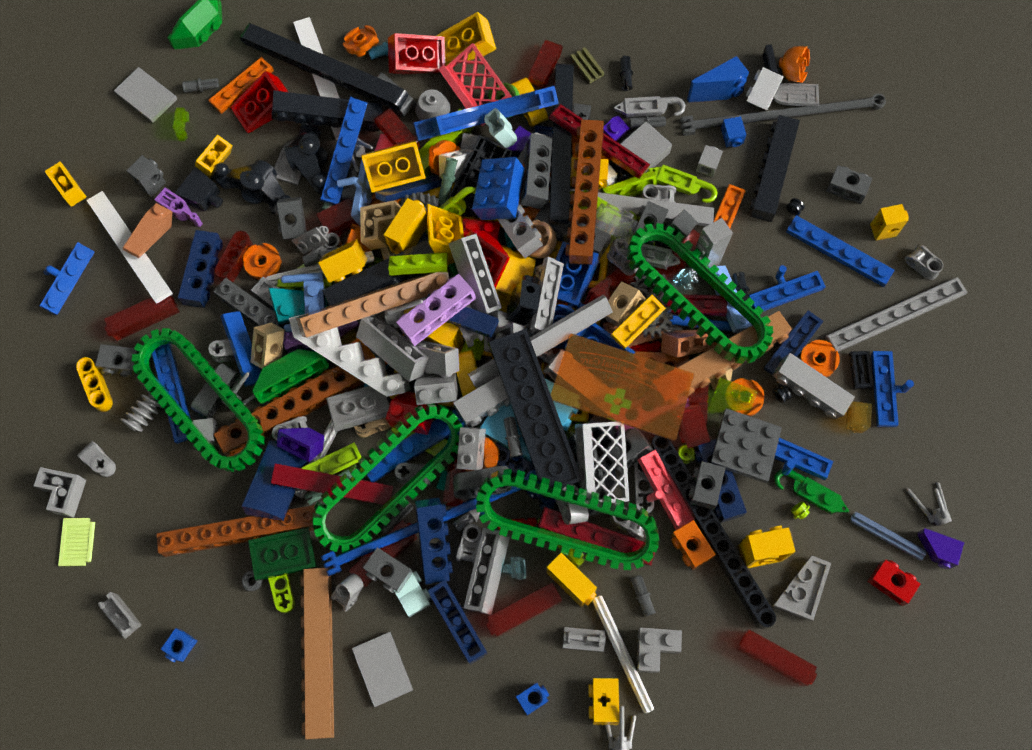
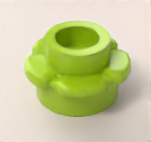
M682 445L678 448L677 453L684 464L694 461L693 447Z
M803 501L796 504L791 509L793 518H799L800 520L805 518L810 513L808 511L810 506L806 505Z

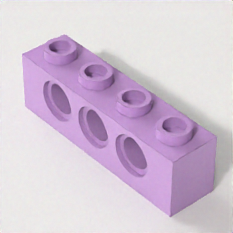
M458 274L450 278L440 289L434 290L422 304L403 314L396 323L408 340L416 346L476 299L475 293Z

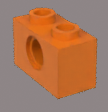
M694 520L674 531L671 535L672 544L677 550L680 549L683 554L682 560L692 570L716 555ZM687 542H694L696 550H689L686 545Z

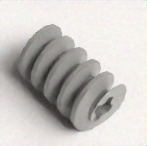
M148 392V396L141 395L144 400L143 402L135 401L138 408L130 407L133 411L132 414L125 413L128 418L127 420L120 418L133 431L142 432L141 424L148 426L146 418L153 420L154 418L151 413L158 414L159 412L156 407L162 408L158 400L150 392Z

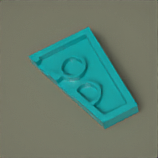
M269 288L268 291L278 325L289 323V318L305 314L304 291ZM325 297V307H328L330 305Z

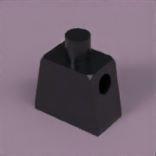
M197 167L192 170L175 192L187 205L202 211H206L210 205L219 208L223 203V199L218 196L220 190L217 185Z
M522 276V280L512 291L506 320L525 325L538 311L540 286L533 283L532 276Z

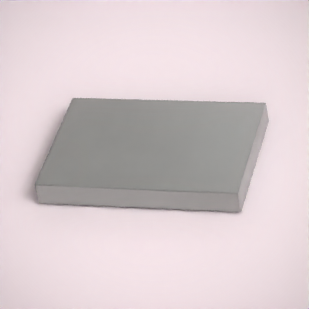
M139 67L114 90L116 95L152 123L177 100V97Z
M371 386L326 398L335 432L386 418L389 409L387 397Z
M391 632L352 648L374 707L413 691Z

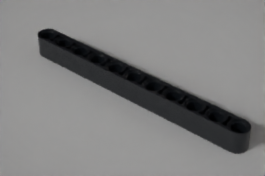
M248 23L240 36V40L244 44L397 111L402 108L409 96L408 92L399 86L254 24Z
M556 63L555 90L559 104L554 105V110L561 104L572 111L574 64ZM554 121L549 223L568 224L572 133Z
M664 434L655 435L651 442L653 451L656 450L690 510L695 523L716 554V560L755 625L760 629L772 627L776 622L775 612L713 510L690 504L691 499L687 498L686 492L690 491L691 485H695V481L670 439ZM661 441L664 443L665 447L658 448L655 445V442ZM668 457L672 458L675 464L669 465L665 459ZM677 474L683 475L684 478H685V481H684V482H679V481H677L676 478H675V475H677ZM702 508L706 515L704 517L698 516L696 509ZM707 526H714L716 534H710L707 531ZM718 543L726 545L727 549L725 552L719 551L717 548ZM729 560H733L736 562V570H732L729 568ZM739 578L747 580V588L739 585ZM750 596L758 598V606L750 603ZM762 614L768 615L770 619L769 624H764L761 621Z

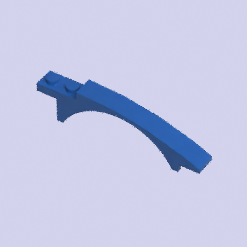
M555 86L414 122L413 127L417 141L484 124L485 115L494 108L498 109L507 118L556 105L559 102Z

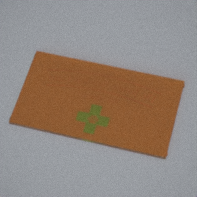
M570 333L551 392L552 400L675 441L694 379V373Z

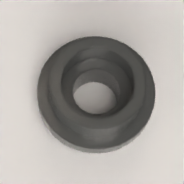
M248 571L242 577V586L248 591H256L261 587L262 580L250 585L249 581L251 578H254V572Z

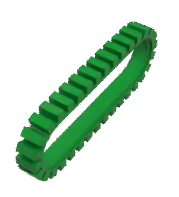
M652 223L645 225L643 229L639 228L635 235H633L626 253L627 260H630L628 265L631 270L638 268L635 275L640 280L646 276L644 284L648 288L655 284L653 292L657 296L663 292L664 295L661 300L665 304L672 301L670 309L674 312L681 309L679 317L683 321L689 317L690 320L687 325L691 329L698 325L699 329L696 333L700 337L707 334L708 337L705 342L709 346L716 342L717 345L714 350L718 354L723 350L726 351L725 359L731 361L735 356V363L743 364L745 360L747 363H751L757 358L759 359L771 345L773 340L771 336L774 333L773 326H768L771 322L768 315L760 317L764 310L759 306L753 310L751 307L755 302L750 297L744 301L743 298L746 294L741 289L735 293L734 290L737 285L733 281L727 285L725 282L728 277L724 273L718 277L716 275L719 271L717 266L713 265L711 268H708L711 261L706 256L700 260L702 252L698 249L691 252L693 244L689 240L683 244L684 236L680 232L676 236L672 235L675 230L674 228L668 226L665 231L663 230L664 224L656 223L654 228ZM653 240L668 245L753 325L758 336L757 343L750 347H742L730 341L642 256L641 246Z
M162 328V332L158 329L151 331L152 338L145 334L141 338L144 345L137 343L134 348L139 354H132V362L135 363L132 367L134 372L138 374L137 378L151 392V395L158 400L160 406L166 409L165 412L172 417L176 425L180 426L179 429L187 435L186 437L190 442L194 443L193 446L201 452L205 460L219 469L234 472V469L238 471L246 469L244 462L251 466L256 461L252 454L260 456L262 449L257 445H264L265 438L260 435L263 433V429L257 423L256 417L236 397L237 395L222 380L220 375L215 372L214 368L208 364V361L201 356L202 354L179 332L172 331L169 328ZM164 344L176 345L241 421L247 430L248 440L240 453L230 457L220 455L154 376L149 368V359L156 348Z
M434 403L426 404V411L421 405L414 408L417 416L414 417L408 412L404 416L408 424L404 425L399 421L395 425L399 431L397 434L392 430L385 434L390 441L386 443L381 438L376 443L380 450L377 452L372 447L367 452L371 458L369 461L364 456L358 460L362 467L361 469L353 465L349 469L352 475L351 478L346 473L340 477V481L343 484L342 487L335 482L330 487L334 494L331 495L326 491L321 496L325 504L317 501L314 506L315 513H312L314 533L324 547L328 544L329 550L337 552L340 545L342 553L350 551L349 545L351 544L353 548L361 546L359 541L361 539L368 543L373 539L369 532L370 530L377 535L382 530L379 522L381 521L386 526L391 521L387 515L389 512L394 517L400 513L396 506L398 503L405 508L409 504L406 496L409 495L414 499L418 495L414 489L416 486L421 490L427 487L426 482L423 480L425 477L432 482L436 478L433 470L436 469L441 473L445 469V466L441 463L443 460L448 464L455 460L450 453L453 451L458 454L459 444L456 442H459L462 424L451 410L449 411L440 404L437 408ZM436 418L441 419L448 425L450 435L444 448L356 532L342 537L334 535L327 529L325 520L330 509L420 423L426 419Z
M504 469L502 476L499 470L492 473L491 478L487 477L479 488L476 498V510L480 512L479 519L482 523L489 521L487 528L493 532L499 526V535L506 537L508 530L513 531L512 539L519 540L520 534H524L525 543L531 544L534 537L537 538L536 546L543 548L545 541H548L549 550L556 551L557 545H561V553L568 555L570 548H572L573 557L581 558L582 552H585V560L593 562L594 556H598V564L605 566L607 559H609L611 568L618 569L619 563H623V570H631V563L633 562L637 569L643 567V559L649 563L653 559V552H657L659 535L656 521L652 515L648 517V511L642 507L636 513V504L628 503L627 509H624V501L616 499L613 506L609 496L604 495L602 502H600L598 493L591 492L590 498H586L587 490L579 488L576 495L574 494V486L567 484L565 491H562L561 482L554 481L552 488L549 487L550 479L542 477L541 483L538 484L536 483L537 475L530 474L529 479L525 480V472L518 470L516 477H512V469ZM499 487H517L633 521L642 527L646 538L642 547L634 552L624 553L503 518L493 511L490 505V496Z

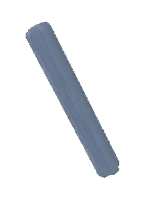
M854 512L851 516L850 521L918 560L924 559L926 550L858 512Z

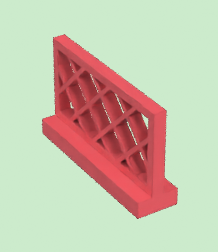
M473 43L447 66L442 65L438 69L466 109L483 105V102L491 103L498 101L495 100L497 91L504 92L505 96L502 99L512 97ZM474 50L476 53L475 60H467L468 54ZM458 63H462L461 72H455L453 69ZM467 64H474L473 73H465ZM478 64L485 66L484 74L477 73ZM465 76H472L470 86L464 85ZM476 77H483L482 86H475ZM487 77L494 78L493 87H486ZM474 89L481 90L480 99L473 97ZM485 90H493L491 99H484Z

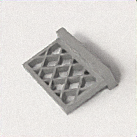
M549 256L544 258L543 264L535 267L533 272V283L540 286L538 311L525 325L518 324L529 328V337L553 324L564 263Z
M624 421L575 424L577 467L582 481L579 482V488L587 490L586 498H590L591 492H596L601 487L606 492L605 496L612 497V503H615L616 499L628 502L629 488ZM612 426H618L619 434L615 439L608 433ZM591 427H597L603 432L597 440L592 437ZM605 435L612 441L607 449L600 444ZM615 445L620 449V455L617 458L609 453ZM597 446L604 452L598 460L593 457V450ZM606 456L613 461L608 470L601 464ZM616 465L621 468V475L618 479L611 474ZM598 466L605 472L600 480L594 476V471ZM607 476L615 481L609 490L602 484ZM618 485L623 491V497L617 498L612 493Z

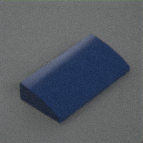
M270 440L242 504L245 514L284 521L296 489L271 484L274 465L281 464L302 468L306 466L307 461L277 447V441Z

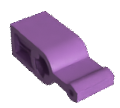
M164 188L154 199L157 204L171 210L172 216L180 221L189 219L196 227H201L203 224L198 215L191 212L187 203L167 188Z

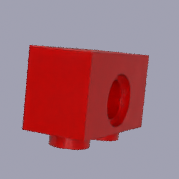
M886 559L878 564L867 581L901 606L909 604L921 583L916 581L917 578L914 575L903 572L899 569L897 563ZM892 576L898 579V586L892 583Z

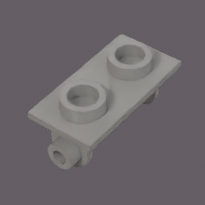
M326 226L316 227L291 241L302 254H305L327 243L328 240L325 237L329 230Z
M564 627L563 648L604 652L605 631Z

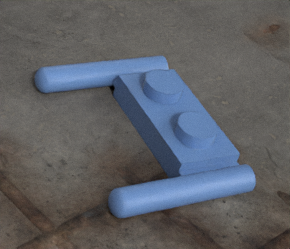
M323 272L284 275L281 277L282 283L303 282L305 314L325 308V295L322 291L324 290ZM290 324L284 325L285 332H292Z

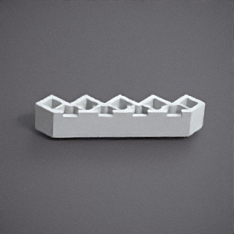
M299 316L289 318L294 338L386 397L411 390L409 381L400 373L387 374L385 362L381 357L365 360L360 341L342 345L337 327L306 338L302 337L296 321V317Z

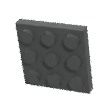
M726 408L722 415L710 464L722 466L728 471L767 483L770 478L782 427Z

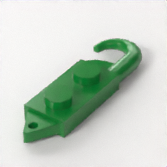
M782 469L777 471L774 477L776 486L781 490L784 489L780 484V477L784 476ZM793 470L786 475L795 480L793 484L794 493L802 499L831 515L833 513L849 512L841 499V495Z

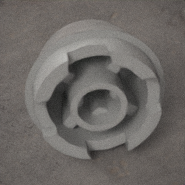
M432 89L427 90L420 95L415 105V113L421 121L450 113V103L441 92Z

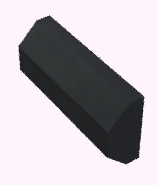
M480 135L448 199L453 198L466 187H477L482 160L508 158L512 156L513 151ZM470 193L463 198L466 202L465 213L478 216L472 210L475 194Z

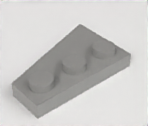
M811 556L774 603L773 607L813 621L831 563Z

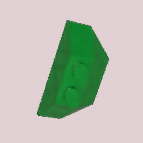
M198 0L178 20L172 34H169L167 37L172 48L200 47L203 42H206L209 36L218 30L222 24L221 1Z
M297 349L263 367L253 388V393L260 404L271 401L276 397H282L290 389L304 385L308 379L319 377L329 367V364L325 357L318 352Z

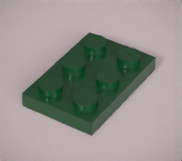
M309 527L248 540L255 581L304 571V569L317 568Z

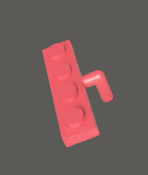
M654 450L639 458L637 461L654 489V492L647 496V501L653 502L659 499L676 530L693 521L694 518L657 451Z

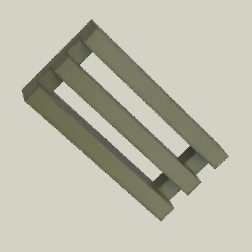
M585 47L582 48V51H577L575 55H570V59L589 84L604 76V71ZM578 58H580V60L584 63L585 67L587 68V70L590 71L593 77L589 75L586 69L579 62Z

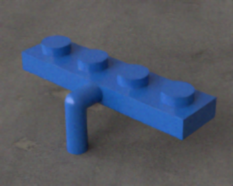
M77 242L61 270L50 265L44 269L45 275L52 274L56 279L39 307L56 316L58 315L93 256V250Z
M781 265L775 275L779 285L751 294L749 297L755 302L752 306L753 310L759 306L766 311L822 291L826 286L818 271L786 282L783 276L787 268Z
M873 351L871 353L876 424L877 427H897L899 424L896 393H906L914 386V382L907 380L903 385H895L893 352Z
M779 438L774 458L785 463L782 469L783 475H788L795 467L822 480L827 479L833 464L832 460Z

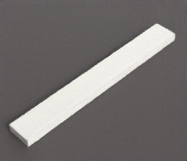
M310 17L293 22L301 45L323 54ZM312 74L320 96L339 98L334 83ZM331 126L335 139L337 140L339 137L341 127L334 128Z
M101 191L89 198L87 202L156 304L172 295V291L145 253L140 258H137L123 250V246L132 233L104 192Z

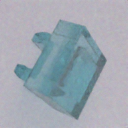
M688 267L683 268L673 282L677 286H684L686 290H693L690 282L698 283L699 279L696 277L697 272Z
M511 557V564L503 565V573L511 574L512 578L517 580L526 579L525 559Z

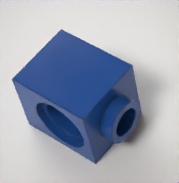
M741 116L724 119L721 132L726 147H738L744 144L746 132Z
M175 628L161 650L166 652L165 657L174 663L176 660L183 662L198 640L183 630ZM181 641L182 648L176 652L175 644Z
M536 683L516 696L528 716L548 702L547 697L550 695L544 685L539 686ZM536 692L539 694L540 701L537 704H531L528 701L530 693Z

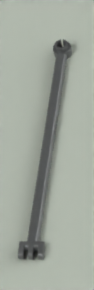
M877 93L870 98L819 104V107L803 106L693 120V115L681 117L680 122L683 123L681 124L683 135L688 136L695 135V129L722 126L724 119L740 116L743 123L777 119L779 115L795 117L866 107L879 110L884 107L886 97L883 94Z

